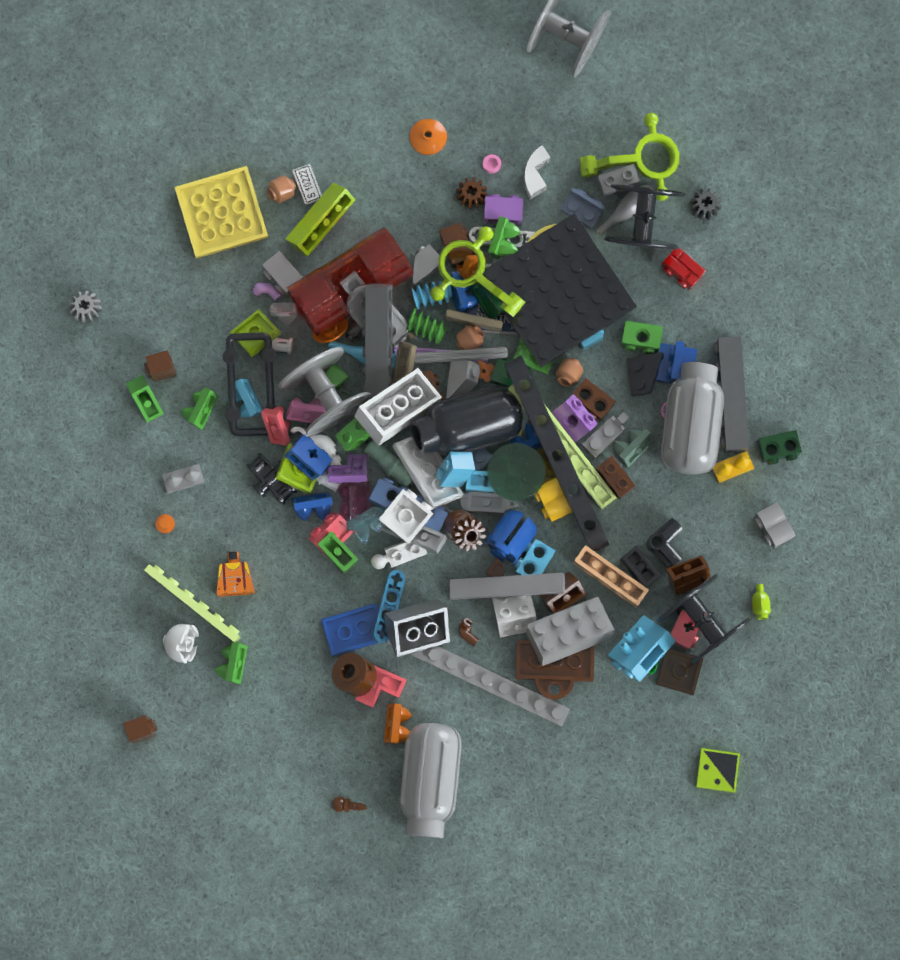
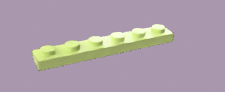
M148 565L144 571L230 640L235 643L239 641L241 637L237 635L239 631L231 624L227 627L222 623L224 619L216 612L214 615L208 612L209 607L201 600L199 603L193 600L194 595L187 589L182 591L178 588L179 583L172 577L167 579L163 576L164 571L157 565L154 567Z

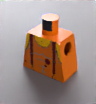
M228 552V563L219 565L217 596L255 594L248 563L239 562V552Z

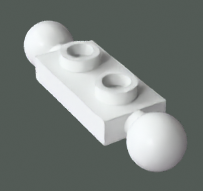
M406 541L384 548L386 552L384 556L382 554L374 555L371 559V564L375 569H382L389 562L392 568L427 554V551L417 545L408 544Z

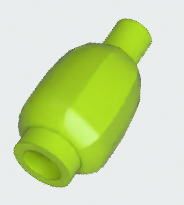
M756 584V593L752 597V610L757 620L768 619V615L771 612L770 599L764 592L763 584Z

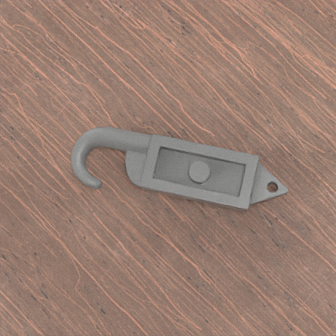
M463 492L464 495L462 498H459L462 508L468 512L505 514V512L518 506L516 502L507 497V494ZM447 504L442 505L444 508H446V509H445L446 512H448V513L453 512V510H450V509L447 507Z

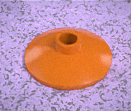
M420 120L410 131V143L421 154H435L446 144V130L436 120ZM429 132L432 136L427 138L425 133Z
M340 315L328 317L316 325L312 336L318 343L332 342L346 332L348 321Z

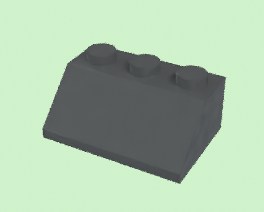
M438 599L384 613L386 632L397 657L450 642L447 607Z

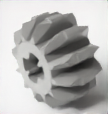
M88 290L85 291L84 295L78 291L79 297L72 296L74 302L69 303V306L73 308L70 313L75 315V320L81 319L82 323H85L87 318L90 322H93L91 316L94 315L98 318L99 314L96 311L102 310V307L99 306L101 300L96 299L95 293L90 295ZM84 303H86L88 309L84 310L83 308Z

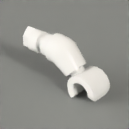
M294 427L290 430L292 433L299 431L310 437L320 449L325 450L329 457L333 459L329 465H341L342 459L339 455H336V445L330 437L320 434L308 436L306 434L307 429L304 427Z

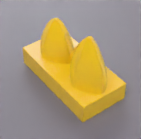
M745 451L716 463L713 467V472L718 483L753 470L754 466L748 452Z

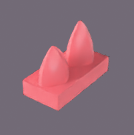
M281 406L274 409L265 408L261 415L270 442L287 446L290 442L288 431L291 421L283 419L284 408Z

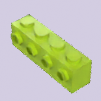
M333 182L285 238L286 241L296 251L308 257L354 203L355 198L346 188Z

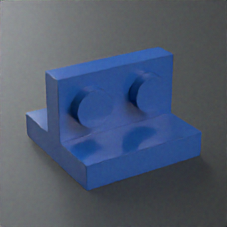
M679 341L675 345L661 343L658 353L663 352L664 358L661 360L658 369L659 373L655 381L673 384L676 380L680 379L681 364L695 362L697 349L684 347V342Z

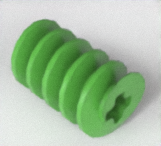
M414 308L407 322L408 332L415 328V335H418L420 332H422V338L429 335L428 340L430 342L436 338L435 344L438 345L443 340L449 325L444 328V321H441L438 325L436 317L430 321L429 314L423 318V311L416 315L417 309Z

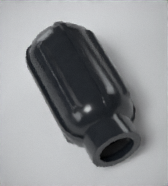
M491 386L433 404L427 410L425 416L411 420V435L420 455L438 452L443 456H447L450 452H472L515 438L522 428L523 412L520 402L508 388L504 386Z

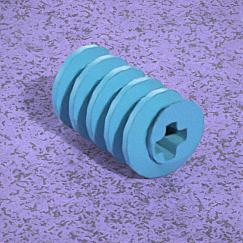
M431 282L430 288L425 283L423 290L419 285L416 286V291L411 287L414 304L418 310L421 303L425 308H427L428 302L435 306V300L430 296L431 289L436 286L434 282ZM450 285L446 288L443 298L447 304L450 302V297H452ZM443 299L438 301L440 305H442Z

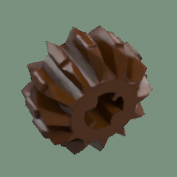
M466 177L465 183L459 182L460 188H456V193L459 195L456 196V199L462 200L461 206H465L468 203V209H471V204H474V207L477 209L478 203L482 205L485 203L483 198H486L488 194L485 192L487 187L482 186V180L476 183L475 177L472 178V181H469ZM469 190H472V192H475V195L472 196V195L469 193Z

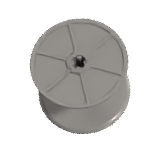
M549 0L532 31L526 52L530 53L537 47L546 31L562 38V42L567 41L581 49L572 71L573 77L576 78L596 47L609 19L610 10L602 13L591 32L577 26L574 20L570 22L556 14L561 0Z
M343 347L329 349L309 359L290 372L278 385L279 390L288 391L308 382L316 394L314 398L319 399L326 410L324 414L307 428L306 434L308 436L322 433L355 414L361 405L372 398L371 393L363 392L342 401L335 390V384H331L326 376L325 371L342 357L344 353Z

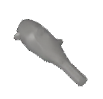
M649 183L641 186L653 188ZM630 192L620 201L609 220L596 230V234L599 237L613 225L627 220L635 214L638 193Z

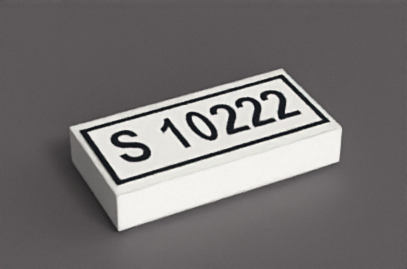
M310 164L292 170L305 206L317 202L322 194Z

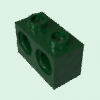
M797 430L766 436L757 440L762 463L767 462L768 465L779 463V459L786 458V461L798 459L797 456L802 453ZM786 442L793 445L794 449L792 451L786 450L784 446ZM766 447H773L775 454L769 455L766 452Z

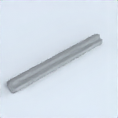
M506 347L416 353L414 363L506 358L508 350Z

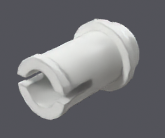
M326 471L323 472L316 479L319 482L318 485L322 484L336 492L340 483H328V474H326Z

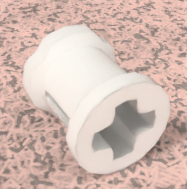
M276 338L272 341V348L275 352H287L288 355H291L293 338Z

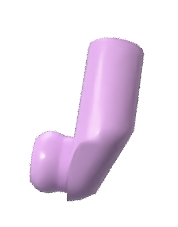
M259 282L253 288V293L256 296L268 293L274 301L281 297V294L270 283Z

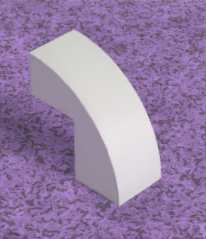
M543 145L534 151L525 169L524 184L530 200L546 191L547 185L537 171L550 162V156Z

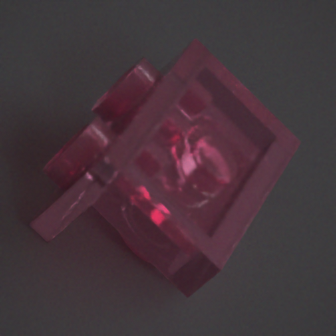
M370 482L342 483L339 489L342 504L340 515L345 521L371 520V504L368 501L370 497Z

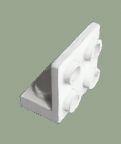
M531 595L492 598L500 638L526 633L527 624L537 621Z

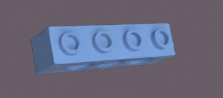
M379 478L368 501L387 510L393 502L387 499V493L394 492L397 497L403 489L405 491L408 489L403 486L400 488L394 486V482L387 478H383V480ZM418 495L416 497V500L420 503L426 502L423 496ZM440 506L432 509L433 515L424 526L439 532L448 515V512L445 511L446 508Z

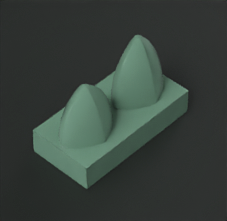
M646 428L643 431H629L631 444L614 441L617 455L628 468L654 442L651 432Z

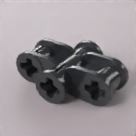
M259 452L258 457L251 464L246 465L260 480L257 484H253L252 487L263 498L270 490L284 505L285 501L298 491L294 487L275 478L281 460L273 467Z

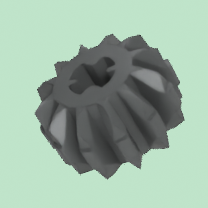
M702 188L700 193H694V198L690 200V203L693 204L690 209L692 211L696 210L695 217L701 214V220H704L705 215H707V218L711 220L712 215L718 216V210L722 208V205L719 204L722 199L716 198L718 192L711 194V188H708L707 192ZM705 201L709 202L708 207L704 206Z

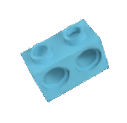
M474 470L466 481V492L504 494L506 473Z
M535 539L534 543L530 542L524 550L527 553L524 559L520 558L514 568L517 569L515 574H543L556 550ZM537 548L542 549L544 556L537 558L534 556L533 551ZM524 566H533L534 572L526 574L523 569Z

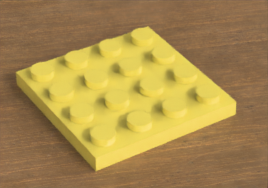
M247 166L175 187L196 259L269 238Z

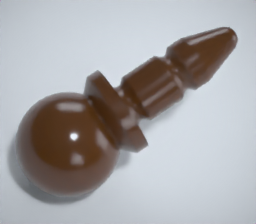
M341 796L335 797L331 804L336 812L367 809L366 805L351 802L349 798L345 799Z

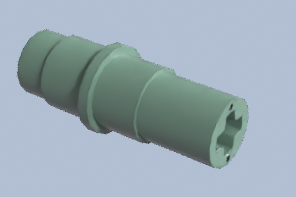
M374 440L366 447L364 452L387 473V477L393 478L399 485L407 489L414 484L403 463L395 454L386 449L382 444L378 446Z

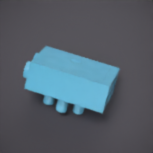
M643 615L629 632L624 633L621 641L608 656L613 661L611 664L617 670L623 669V673L628 678L632 679L634 677L641 681L676 641L667 630Z

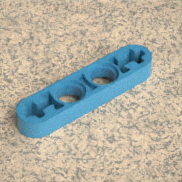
M400 570L392 571L386 578L372 632V637L377 643L382 644L389 640L386 627L383 631L386 636L382 639L379 638L380 635L377 632H380L382 626L385 625V620L381 617L382 612L398 610L405 583V575ZM398 575V579L401 581L396 583L395 589L388 588V586L392 587L394 584V580L391 577ZM389 592L396 595V601L393 603L388 602L386 599V595Z

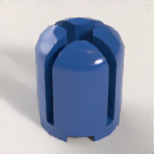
M517 510L505 512L483 542V546L486 543L491 548L490 554L502 562L505 561L504 559L513 562L511 566L516 564L537 533V527L533 520L528 517L507 546L504 544L524 515V513Z

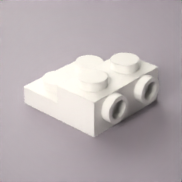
M403 489L379 520L409 544L433 513L431 512L432 507L426 502L420 503L416 500L417 495L410 489L407 491Z

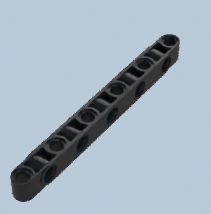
M519 356L504 363L590 549L596 552L609 546L605 533L523 357ZM522 380H528L529 388L521 390L519 383ZM538 415L545 416L546 421L544 424H536L535 420ZM555 450L562 452V456L558 460L552 458V453ZM577 485V493L569 494V486ZM589 519L593 520L594 526L591 529H586L584 523Z

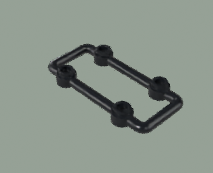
M264 332L230 334L226 339V350L223 353V360L227 363L229 407L225 411V416L229 420L230 432L234 436L268 435L266 428L237 429V420L240 418L241 413L236 407L234 364L238 360V354L234 350V341L264 340L265 348L261 352V358L265 361L267 406L265 408L274 409L276 406L274 401L273 361L276 359V352L272 348L271 336Z

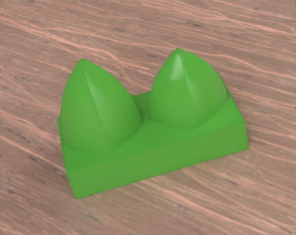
M499 216L488 250L493 258L501 259L502 256L518 252L516 246L507 241V239L520 234L519 228L509 222L507 218Z
M205 387L202 391L192 394L193 400L196 403L195 407H187L181 410L183 417L194 427L203 430L219 397L212 390Z
M232 642V645L221 650L222 655L229 662L215 668L216 674L225 681L241 684L248 646Z

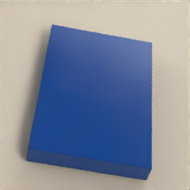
M377 603L321 619L332 657L377 644L372 637L378 613ZM382 626L381 631H380V632H377V634L380 635V637H379L380 639H382L384 636H386V634L383 633V631H384V627H383V626Z

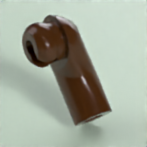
M464 618L459 623V635L474 647L479 638L471 633L472 621L469 618Z

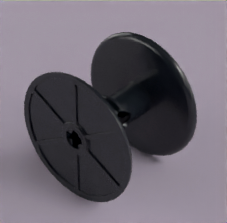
M610 184L613 189L637 192L638 196L636 212L632 215L635 217L633 237L606 236L604 241L650 248L679 249L677 244L651 240L653 222L654 219H657L654 216L657 195L683 197L686 193L650 187Z
M715 574L656 620V622H661L682 607L694 622V628L698 627L711 644V646L690 661V666L752 620V618L748 617L726 633L714 618V612H710L697 596L718 578V574ZM705 612L707 613L709 618H711L712 621L707 620V618L705 617Z

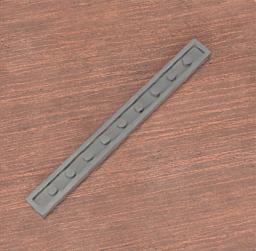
M388 640L386 644L392 646L390 640ZM439 646L409 653L411 656L561 727L570 711L569 708L547 699Z

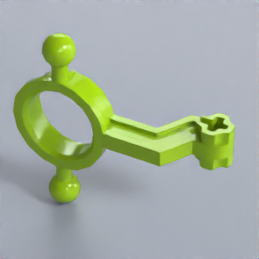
M647 113L644 117V124L648 127L649 135L644 136L637 143L634 154L608 156L596 160V156L592 155L580 157L581 177L597 176L598 171L614 166L634 164L642 176L656 181L658 189L668 190L664 187L663 179L676 171L680 154L677 145L671 138L656 132L657 115L655 113ZM655 142L666 148L670 156L667 170L656 173L644 166L641 159V151L645 144ZM657 195L656 199L664 201L668 196Z
M482 227L478 232L479 237L474 243L466 240H457L443 248L439 256L438 268L444 280L439 286L431 289L430 296L433 300H442L445 296V290L449 285L465 288L479 282L503 302L500 307L512 317L525 304V301L517 294L512 292L510 295H507L483 276L486 261L480 246L485 241L492 239L493 230L490 227ZM467 247L477 255L478 268L475 274L468 279L456 280L446 272L445 259L454 248Z

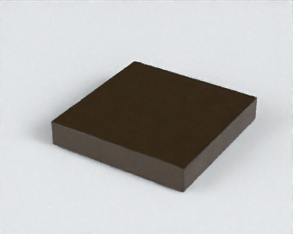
M669 648L663 656L656 685L693 696L704 658L690 666V661L697 656Z

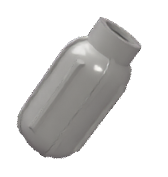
M700 362L682 363L680 379L676 380L669 389L661 445V459L663 464L674 472L699 475L709 472L716 464L724 408V393L716 383L718 368L714 365Z
M422 723L412 728L408 734L400 794L401 809L403 815L407 818L406 835L443 838L445 822L450 819L455 810L461 738L455 728L438 723Z

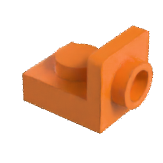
M477 255L466 256L464 264L456 266V270L464 279H468L475 274L478 268Z

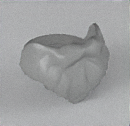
M292 302L272 303L269 308L271 316H277L280 321L288 326L299 313L296 304Z

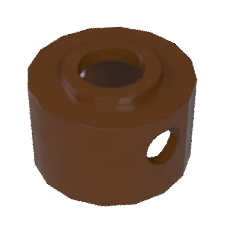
M347 653L338 658L332 669V680L335 686L352 696L358 697L368 693L375 685L377 679L374 665L355 653ZM353 665L355 673L351 678L346 679V672Z

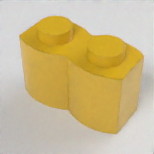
M555 476L534 486L536 491L533 494L536 501H541L544 507L541 509V512L545 519L549 518L553 522L572 513L571 507Z

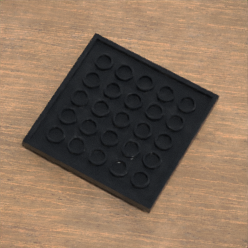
M575 213L519 247L518 252L508 254L490 265L483 273L485 278L507 295L514 292L525 301V304L514 317L505 310L503 312L540 368L637 308Z

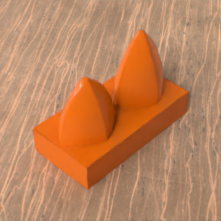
M387 704L384 743L395 744L407 740L410 731L400 726V723L406 722L412 715L406 708L402 707V704Z

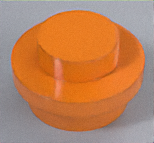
M163 514L157 518L155 525L159 532L167 534L174 529L175 521L170 515Z

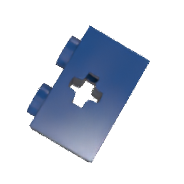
M304 434L294 442L284 455L312 481L318 478L333 460L325 450L320 449L310 437Z

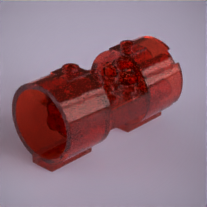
M382 227L353 245L346 252L322 267H318L286 288L300 314L308 322L307 325L318 336L350 315L347 309L349 295L340 282L355 271L366 285L370 283L392 284V289L414 274L406 255L389 231Z

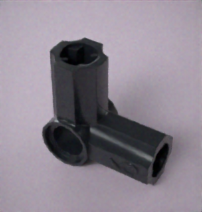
M674 518L666 522L646 542L648 550L653 552L666 568L674 566L682 559L668 544L683 531L681 525ZM653 538L660 541V547L653 546Z

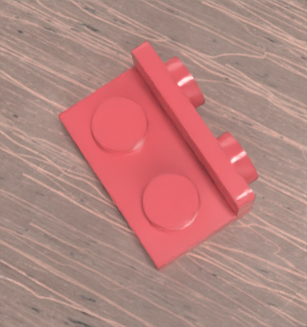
M333 512L325 517L324 523L320 527L312 530L311 536L308 539L324 554L317 544L331 531L343 543L355 530L340 514Z

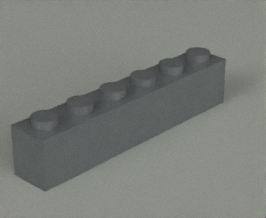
M370 283L365 286L362 293V298L365 300V308H363L362 312L363 319H365V327H363L362 332L363 338H365V346H363V357H365V364L363 365V376H365L363 392L371 393L372 398L392 385V284Z
M741 336L718 337L716 343L713 344L714 355H717L718 362H715L719 373V380L716 383L724 393L721 425L723 436L720 437V447L724 448V453L745 452L749 450Z

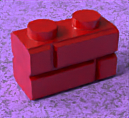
M680 247L679 249H674L661 265L663 272L667 276L675 277L678 280L677 284L681 288H687L688 290H691L706 272L702 266Z

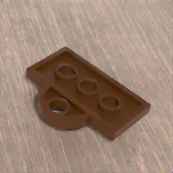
M517 640L516 679L535 680L536 688L543 697L550 700L562 699L571 692L574 682L594 681V646L541 666L530 641ZM551 685H557L560 688V692L557 695H552L549 692Z

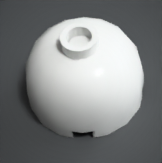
M178 624L167 632L163 638V645L166 654L172 660L180 663H187L186 661L191 662L197 650V646L193 647L195 637H199L197 628L194 625Z

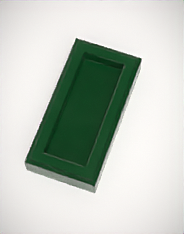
M479 282L470 288L488 318L495 319L504 311L500 307L501 303L498 298Z

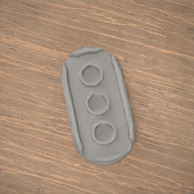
M367 285L355 288L347 300L349 314L362 329L365 327V319L362 316L365 300L362 298V293ZM392 305V349L399 345V341L406 340L408 323Z

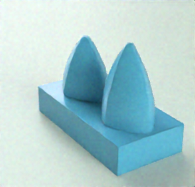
M237 380L235 382L236 402L242 400L244 402L239 409L240 417L248 418L261 415L263 408L249 380Z

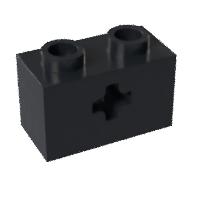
M637 545L620 559L634 579L646 588L661 576Z

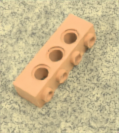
M586 545L573 562L575 566L635 608H637L649 591Z

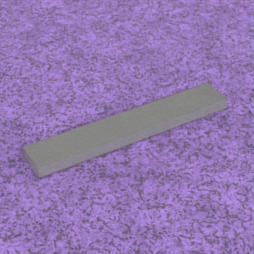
M564 573L450 580L451 600L565 593Z

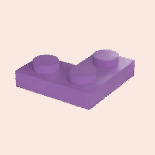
M348 454V465H329L328 483L367 482V454Z

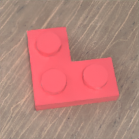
M374 665L377 673L375 685L368 693L356 697L355 700L373 708L381 690L399 698L407 680Z

